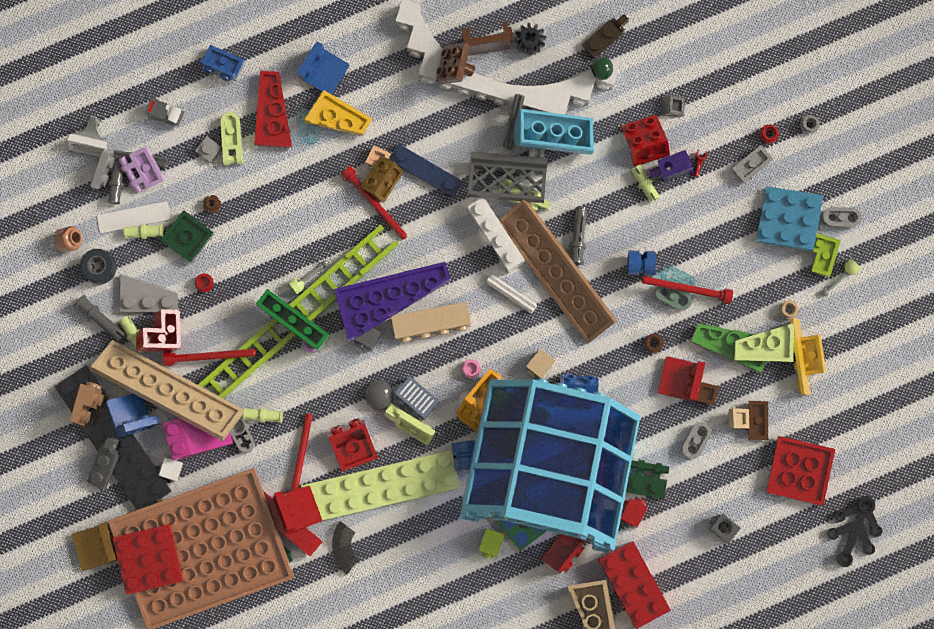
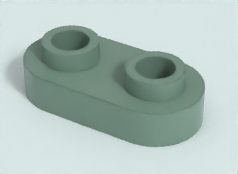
M657 287L655 290V296L659 301L679 311H685L691 306L692 298L687 292ZM662 290H667V291H668V295H667V296H663V295L661 294V291H662ZM683 298L685 304H679L678 299Z

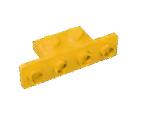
M792 318L790 323H794L793 353L796 357L794 368L799 378L797 388L801 395H810L808 376L826 373L821 335L802 337L800 320Z

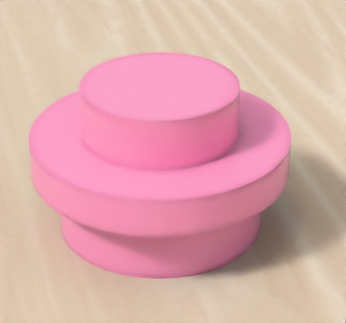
M469 359L462 364L461 370L466 378L473 379L480 374L481 368L476 360Z

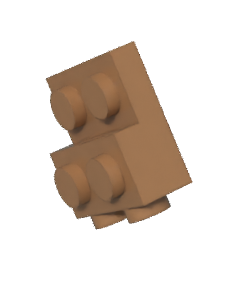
M87 382L86 385L80 384L70 422L85 426V423L89 422L91 416L89 408L97 410L98 406L102 405L104 398L101 391L102 386Z

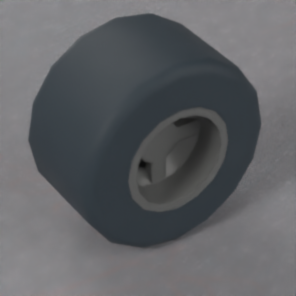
M92 249L83 255L80 269L82 275L88 281L94 284H105L115 276L117 264L109 252L103 249Z

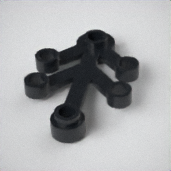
M862 496L856 501L855 506L846 510H838L834 513V519L838 522H842L846 517L858 513L855 521L838 528H830L827 531V537L831 540H835L839 535L851 531L843 552H840L836 557V562L841 567H848L852 564L853 557L851 552L858 534L863 543V552L866 555H872L875 552V546L871 544L863 525L865 517L871 526L870 534L873 537H879L883 532L873 514L876 506L875 501L869 496ZM863 502H867V503H868V508H867V509H863V507H862V503H863ZM839 512L843 514V519L841 520L837 518V513ZM875 527L879 529L878 535L873 533ZM831 530H834L836 532V536L834 538L830 536ZM868 545L872 547V552L870 553L866 551ZM842 556H846V563L841 562L840 559Z

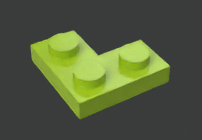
M817 233L814 251L811 252L816 254L811 269L812 273L830 277L841 240Z

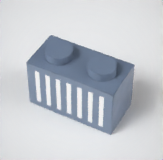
M411 376L395 392L397 396L396 401L403 407L408 405L412 409L410 413L417 419L422 417L425 420L440 403L437 398Z

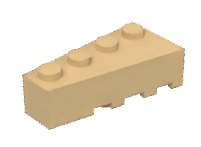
M608 580L567 586L586 629H616Z

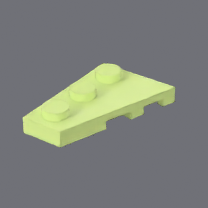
M794 323L736 340L734 360L793 362Z

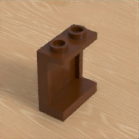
M503 22V33L472 39L469 28L462 29V42L471 45L468 56L510 49V43H513L512 28L508 27L507 22Z

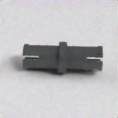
M122 165L112 166L111 181L108 184L110 186L108 203L120 204L121 189L124 188V183L122 182L124 172L120 168Z

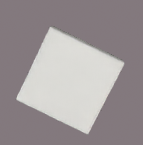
M163 457L158 475L177 481L183 463Z

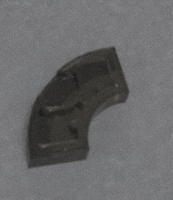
M339 521L333 533L332 550L337 565L348 575L359 561L352 550V539L356 532Z

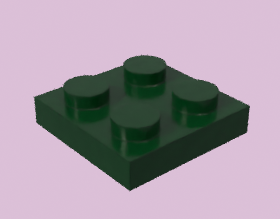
M183 210L160 240L188 262L192 263L212 238L214 232Z

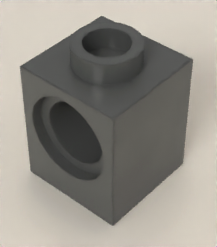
M723 513L720 516L716 514L709 522L712 525L709 530L726 544H729L741 529ZM721 522H725L728 525L726 533L719 531L718 526Z

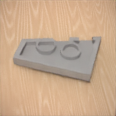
M120 274V313H156L159 310H178V293Z

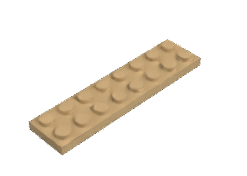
M114 340L109 343L91 366L92 372L221 441H224L244 413V409Z

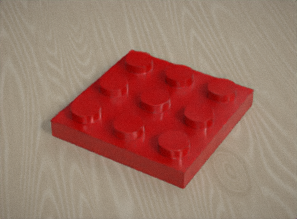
M778 436L766 493L824 506L835 449Z
M171 523L113 537L126 595L184 581Z

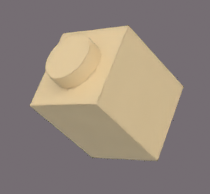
M540 349L527 364V374L534 380L537 378L542 379L556 361Z

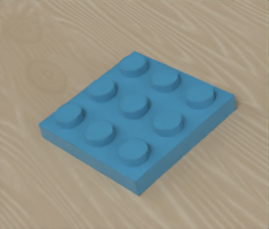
M766 186L756 242L813 252L823 195Z

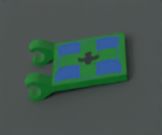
M520 487L515 488L514 493L521 502L514 508L539 513ZM497 520L519 551L523 550L547 531L504 520Z

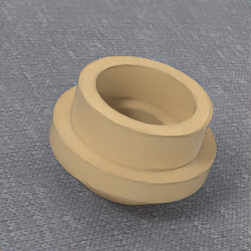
M786 300L780 305L779 312L783 318L792 319L797 316L799 308L794 301ZM791 307L792 312L787 313L785 308Z

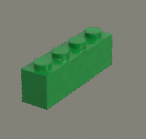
M266 289L257 301L256 306L316 351L320 352L330 339V335L270 290Z

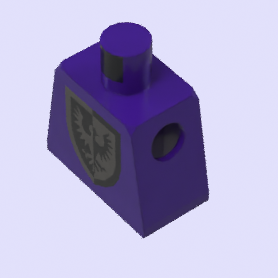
M686 150L658 160L659 166L649 170L652 180L663 177L665 182L694 173ZM668 166L673 167L670 171H666V168Z

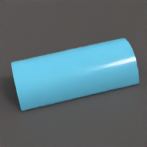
M519 109L514 126V142L516 146L592 155L594 152L593 118Z

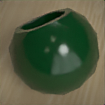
M596 57L590 64L591 71L596 80H607L614 71L613 63L607 57Z

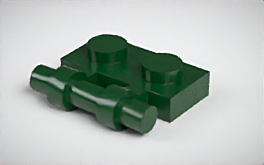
M640 459L639 461L632 460L630 468L637 469V473H629L626 493L664 499L667 480L660 479V474H668L669 466H663L662 463L657 462L656 464L646 463L645 460ZM643 470L653 471L654 477L642 476Z

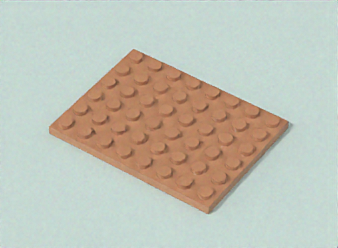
M255 467L108 521L113 537L171 523L184 581L134 593L147 629L158 628L295 578Z

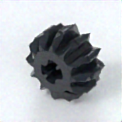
M531 23L527 24V28L521 25V31H516L515 33L518 37L514 38V42L519 43L517 49L523 48V54H526L527 50H529L531 56L533 55V50L540 53V47H545L543 41L546 40V36L542 35L544 29L537 30L538 24H535L534 28L531 27ZM528 36H529L530 38H533V37H534V41H533V42H532L531 40H528V41H527V37H528Z

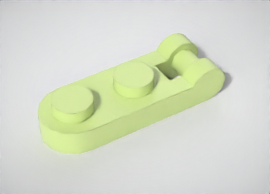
M227 112L221 118L224 166L230 165V163L240 165L243 164L240 119L234 112ZM236 150L235 156H229V151Z

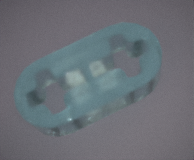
M301 109L296 115V120L305 143L314 145L319 141L320 137L317 126L312 124L305 125L304 121L300 120L302 114L307 116L310 112L308 109ZM309 128L311 129V132L313 134L316 133V135L313 136V140H310V138H306V136H308L307 129Z
M666 266L661 271L662 280L684 284L678 280L685 281L689 279V283L692 286L696 284L693 276L674 266ZM672 270V275L677 277V280L672 277L669 280L666 279L667 275L664 272Z

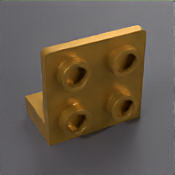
M108 522L72 534L82 571L118 561L113 534Z

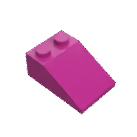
M180 418L162 423L172 460L174 461L184 460L233 444L230 432L224 441H221Z

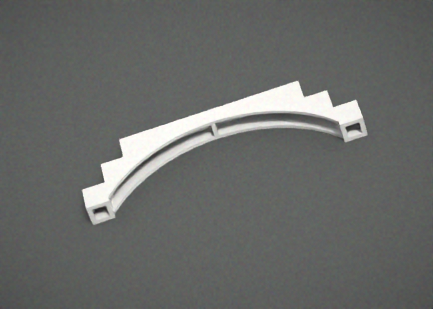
M402 0L396 18V26H399L400 30L406 32L412 30L407 51L413 57H424L419 71V79H422L421 81L426 84H439L435 82L437 77L436 71L440 64V55L443 48L434 39L420 14V5ZM611 61L614 71L611 77L602 81L596 80L591 69L559 83L539 86L501 83L474 72L471 77L464 74L462 82L439 84V87L446 90L453 88L463 95L470 93L476 95V98L480 100H494L495 104L505 106V104L512 106L515 94H522L525 96L522 109L566 114L570 100L579 106L588 105L594 84L603 90L613 89L620 63Z

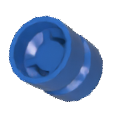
M628 250L627 275L643 273L644 276H655V251H644L641 254L640 251Z
M475 440L451 443L453 455L456 456L454 459L455 471L469 469Z

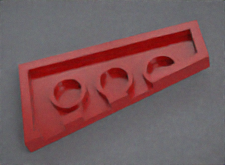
M260 70L255 146L293 148L281 78L278 71Z

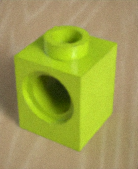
M486 528L479 551L482 552L481 556L492 559L493 556L497 557L504 534Z

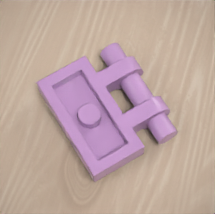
M148 146L130 153L131 162H128L125 156L118 159L122 165L120 168L126 173L130 180L128 183L134 188L136 193L143 190L140 185L142 182L146 188H149L165 180ZM135 167L140 177L135 176L132 168Z

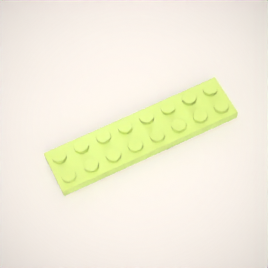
M452 450L302 485L301 488L305 486L311 487L322 521L459 489L460 483L454 467Z

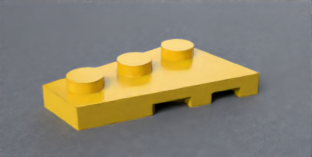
M326 91L322 92L304 119V123L358 136H363L372 122V118Z

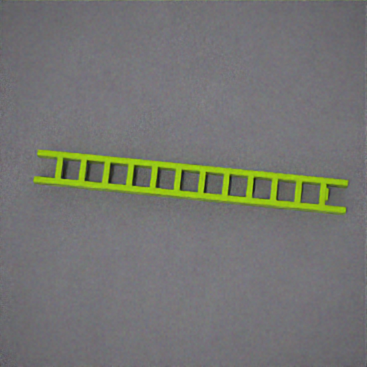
M380 224L289 305L293 308L297 306L310 321L315 320L336 301L335 294L326 302L318 295L315 290L326 281L333 290L338 288L329 277L339 269L350 280L344 286L357 283L399 246L398 243L394 241L383 252L372 241L384 230V227ZM367 244L378 254L369 264L358 254ZM353 256L364 267L355 276L344 266ZM310 294L321 304L312 314L301 304ZM272 319L238 349H249L254 344L264 355L259 361L252 365L246 357H240L249 369L238 378L228 367L237 358H228L198 385L204 388L211 383V387L217 394L220 393L219 397L225 399L296 335L290 332L284 339H281L272 329L278 322ZM267 332L278 342L268 353L258 343V340ZM224 370L235 381L225 391L214 380Z

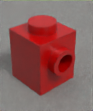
M638 497L630 498L629 501L625 500L620 520L638 528L648 508L645 506L646 502Z

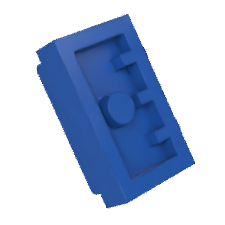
M316 41L298 69L297 75L298 78L321 92L326 91L332 95L350 65L325 50L323 44Z
M135 394L106 401L117 438L152 429L160 423L158 415L153 417L150 414L148 415L143 398Z

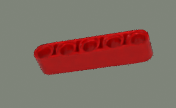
M264 491L277 529L311 557L323 541L307 527L285 534L274 500Z

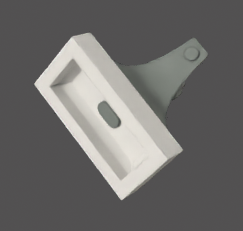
M89 116L88 124L82 132L69 135V150L100 157L102 151L108 149L107 142L98 134L97 129L100 121L96 116Z

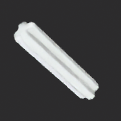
M491 274L486 281L488 285L529 313L534 312L537 307L534 302Z

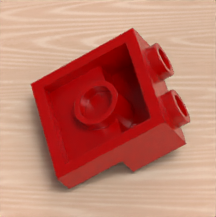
M359 418L353 419L345 427H341V425L334 426L330 429L331 432L328 433L342 472L378 458L364 419L361 421Z

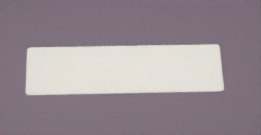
M165 201L97 215L100 233L124 229L126 226L135 227L141 226V224L170 220L171 216L168 202Z

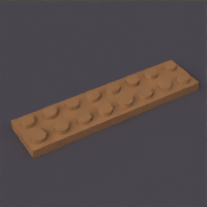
M522 200L499 219L524 260L587 344L617 322V319L529 202Z

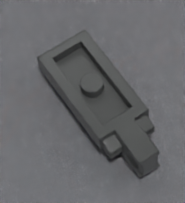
M115 437L107 438L105 444L101 445L87 479L88 483L102 491L107 488L119 457L118 451H116L119 440Z

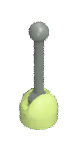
M850 259L845 264V272L827 289H823L822 295L828 296L829 292L844 277L857 274L861 267L853 259Z
M323 260L319 267L303 279L294 278L288 282V285L296 295L304 289V282L322 268L328 267L329 261Z

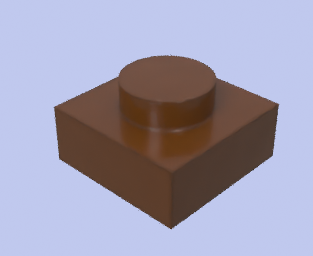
M701 382L697 402L714 406L719 386Z

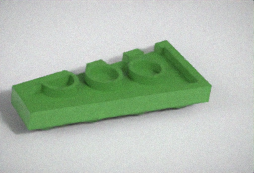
M698 324L690 341L759 373H762L766 361L734 360L735 341L756 335L755 333Z

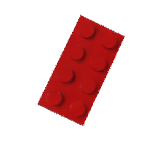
M634 541L598 559L635 629L671 611Z

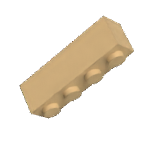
M467 302L391 317L396 341L400 340V343L410 342L411 338L419 337V339L430 338V334L435 333L438 336L449 334L450 330L455 329L457 332H462L471 327Z

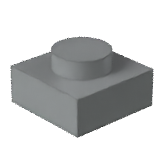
M206 136L195 151L211 163L220 153L222 147Z

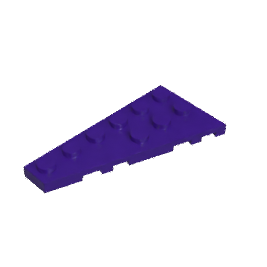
M446 262L334 289L348 343L449 283L450 275Z

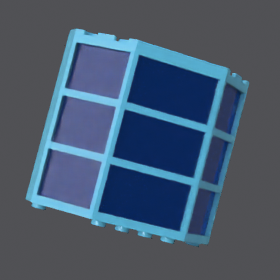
M545 379L490 380L487 384L459 518L478 523L480 519L494 516L495 520H504L586 541L588 538L592 540V550L611 554L615 550L640 415L615 400L605 397L603 393L594 392L592 394L586 392L583 388L571 389L562 383L550 384Z

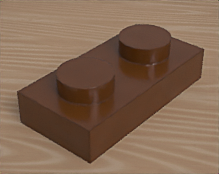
M748 401V440H768V401Z

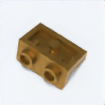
M380 156L362 183L361 188L370 192L378 201L384 203L404 171L395 162Z

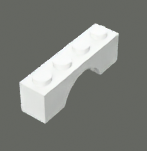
M480 198L467 206L470 216L492 245L508 274L525 264L523 256L485 198Z

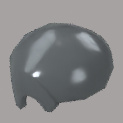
M385 380L370 382L365 390L367 404L375 410L388 408L394 399L392 386Z

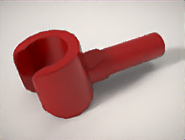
M699 149L695 154L697 162L694 177L699 176L702 162L707 157V151L704 157H699Z

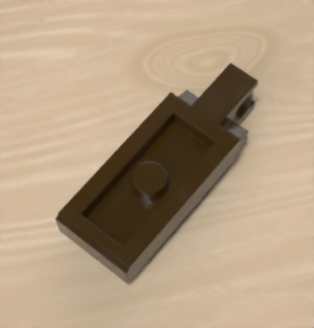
M625 14L617 20L612 18L582 44V47L595 59L622 36V33L625 31L623 26L629 22V18Z

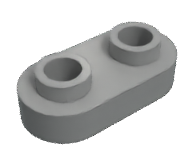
M830 207L822 215V220L828 227L853 228L862 219L860 211L856 208ZM829 215H833L835 220H829ZM848 216H853L854 221H849Z
M700 422L693 426L682 446V452L685 457L695 459L701 454L711 436V428L708 424ZM699 429L704 431L703 436L698 435L697 431ZM689 446H693L695 448L694 453H690L688 451Z

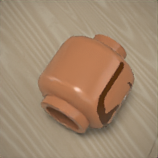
M74 226L56 230L53 237L55 247L61 252L77 250L82 243L80 231Z

